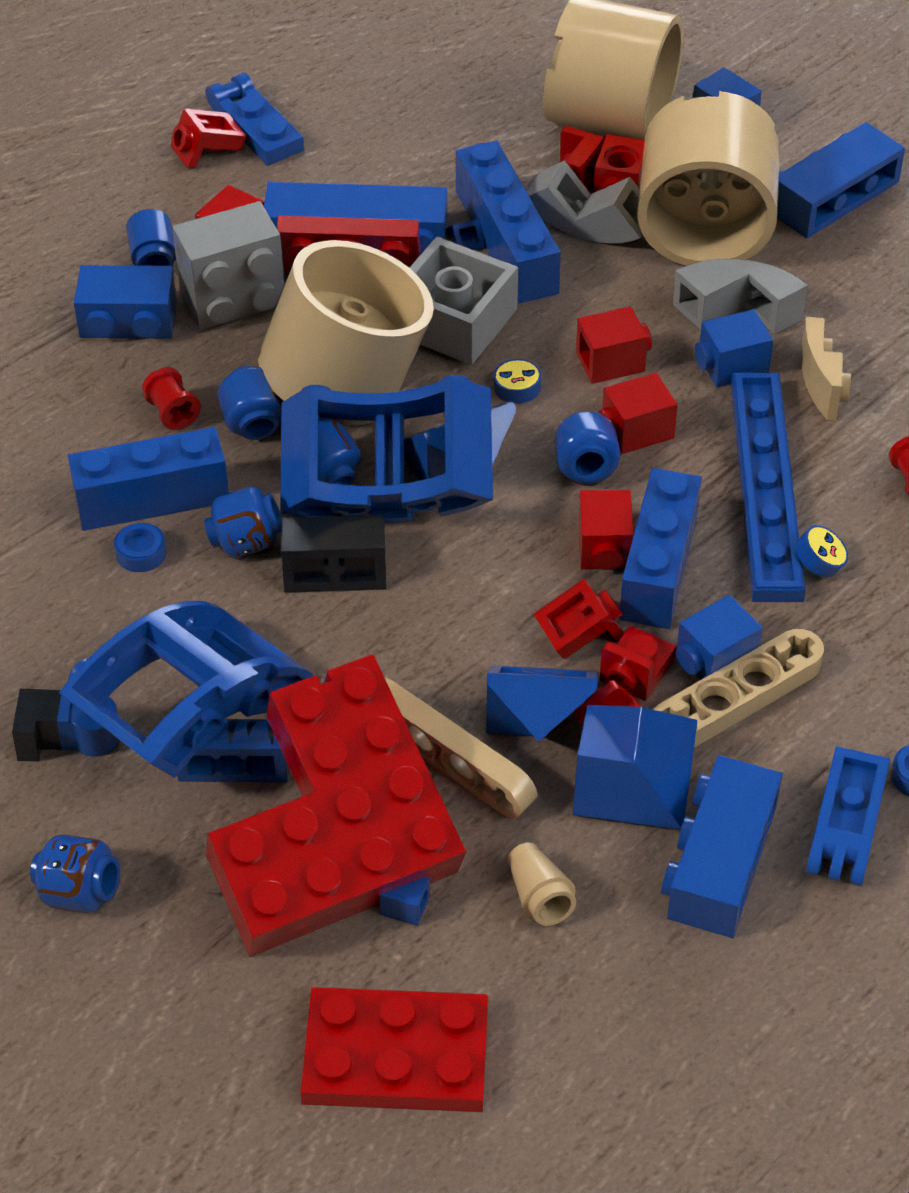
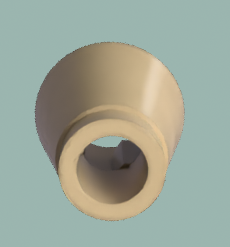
M527 842L516 846L509 853L507 862L511 868L524 914L542 926H552L564 921L571 915L576 906L575 885L539 850L536 844Z

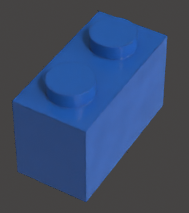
M80 265L74 298L79 338H172L177 308L173 266Z

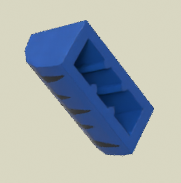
M224 719L222 731L206 743L188 761L177 776L178 782H287L288 764L267 719Z

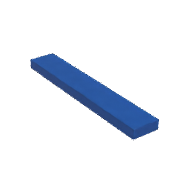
M732 373L730 386L752 602H804L806 590L803 565L796 551L799 531L780 373Z

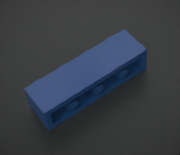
M498 140L455 150L456 193L471 221L480 220L485 247L490 256L518 267L517 304L559 294L561 252Z
M293 182L267 183L264 208L276 228L278 215L419 220L421 254L436 236L446 240L448 223L447 187Z

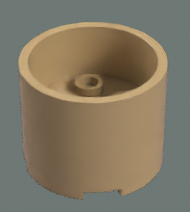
M569 0L554 35L555 39H559L554 51L552 69H547L545 75L543 106L546 120L554 122L557 126H570L605 137L606 134L645 140L651 120L665 105L673 100L683 50L684 28L681 16L610 0Z
M719 91L718 97L709 96L686 100L684 96H681L665 105L654 116L645 136L638 202V223L644 238L658 253L669 260L687 266L715 259L747 260L762 250L769 242L777 223L780 145L774 130L775 123L766 111L745 97Z
M329 240L313 243L302 249L294 260L261 346V353L258 359L259 367L263 369L273 392L283 401L309 385H323L332 391L348 393L399 392L433 316L434 305L431 294L417 274L385 252L349 241ZM336 419L343 425H364L375 422Z

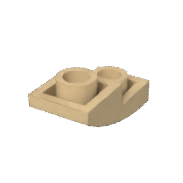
M806 317L801 345V367L804 381L813 402L826 420L836 421L839 401H849L851 373L842 372L843 353L832 352L833 339L824 338L825 318Z

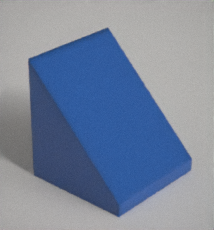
M479 219L447 227L453 243L471 250L485 247Z
M423 877L379 895L380 915L418 926L430 899V878Z

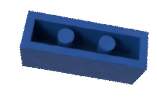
M867 122L850 132L842 134L835 141L818 151L812 152L808 157L790 168L779 172L777 218L808 239L898 183L905 147Z
M216 427L67 454L83 531L212 506L216 497L229 493L226 463Z
M657 468L651 469L622 578L620 610L623 615L619 617V620L666 629L671 628L698 517L702 476Z
M717 755L711 775L701 773L693 798V806L699 807L695 819L685 817L679 834L677 849L683 851L680 863L669 862L662 883L661 894L670 896L667 919L734 939L777 808L782 772Z

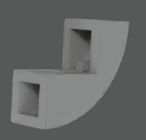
M564 160L539 172L527 190L541 218L569 235L587 241L609 244L633 241L641 238L643 235L638 223L640 189L631 177L590 194Z
M743 259L707 260L676 270L673 306L700 330L703 321L732 315L743 309L747 311L755 309L765 327L775 335L803 320L808 285L780 268L756 261Z

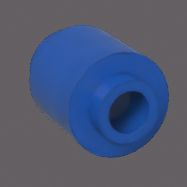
M146 209L133 214L126 224L133 265L173 266L176 255L172 225L168 215L155 209Z

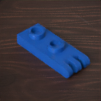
M839 746L835 747L807 863V874L817 876L821 868L822 858L832 860L828 879L839 881L843 863L854 865L850 875L851 884L862 887L890 758Z

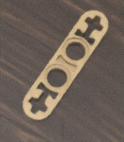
M805 629L786 631L666 699L653 710L698 720L695 748L812 680L819 674L822 666L823 642L812 631ZM790 652H793L795 656L789 658ZM807 654L808 658L806 659L802 655ZM750 672H762L768 675L772 682L765 686H754L748 683L744 676ZM711 695H718L727 699L731 705L727 709L715 711L707 708L702 700Z
M385 678L423 760L508 818L515 819L519 817L537 799V789L533 781L521 768L396 682Z

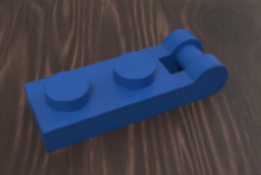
M243 72L233 76L228 84L216 83L206 87V98L211 108L215 112L230 114L246 135L244 142L267 166L304 151L303 136L254 87L247 73Z

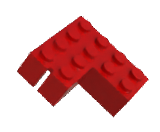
M374 654L328 670L324 684H321L318 676L315 675L270 692L266 718L302 797L212 831L207 835L206 845L207 860L249 957L380 905L379 895L423 877H429L431 884L458 873L467 852Z

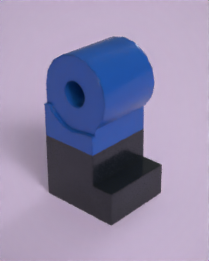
M20 688L12 729L17 761L39 762L41 750H78L86 756H104L112 752L118 746L120 740L59 693L60 690ZM108 697L102 704L117 715L116 704L112 698Z

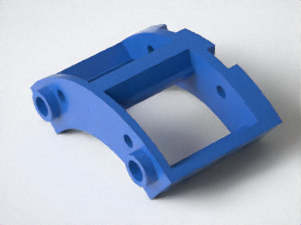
M451 375L444 377L439 382L424 387L389 393H348L332 391L323 385H309L282 402L281 514L295 517L342 516V514L345 516L364 514L384 515L385 523L414 521V512H427L438 508V513L441 516H447L478 507L493 500L491 388L472 383L465 376ZM445 412V473L425 480L404 483V419ZM318 416L339 420L375 421V486L341 485L318 481Z
M186 601L155 610L119 631L89 658L80 660L72 668L68 682L59 693L150 764L175 778L188 761L206 743L222 731L225 718L237 712H241L246 717L267 713L270 692L307 679L315 674L218 605L205 601ZM158 659H163L199 687L181 701L146 738L102 703L134 673Z

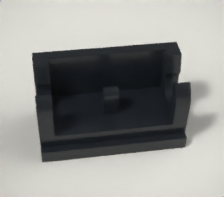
M384 515L282 518L281 557L284 592L386 589Z

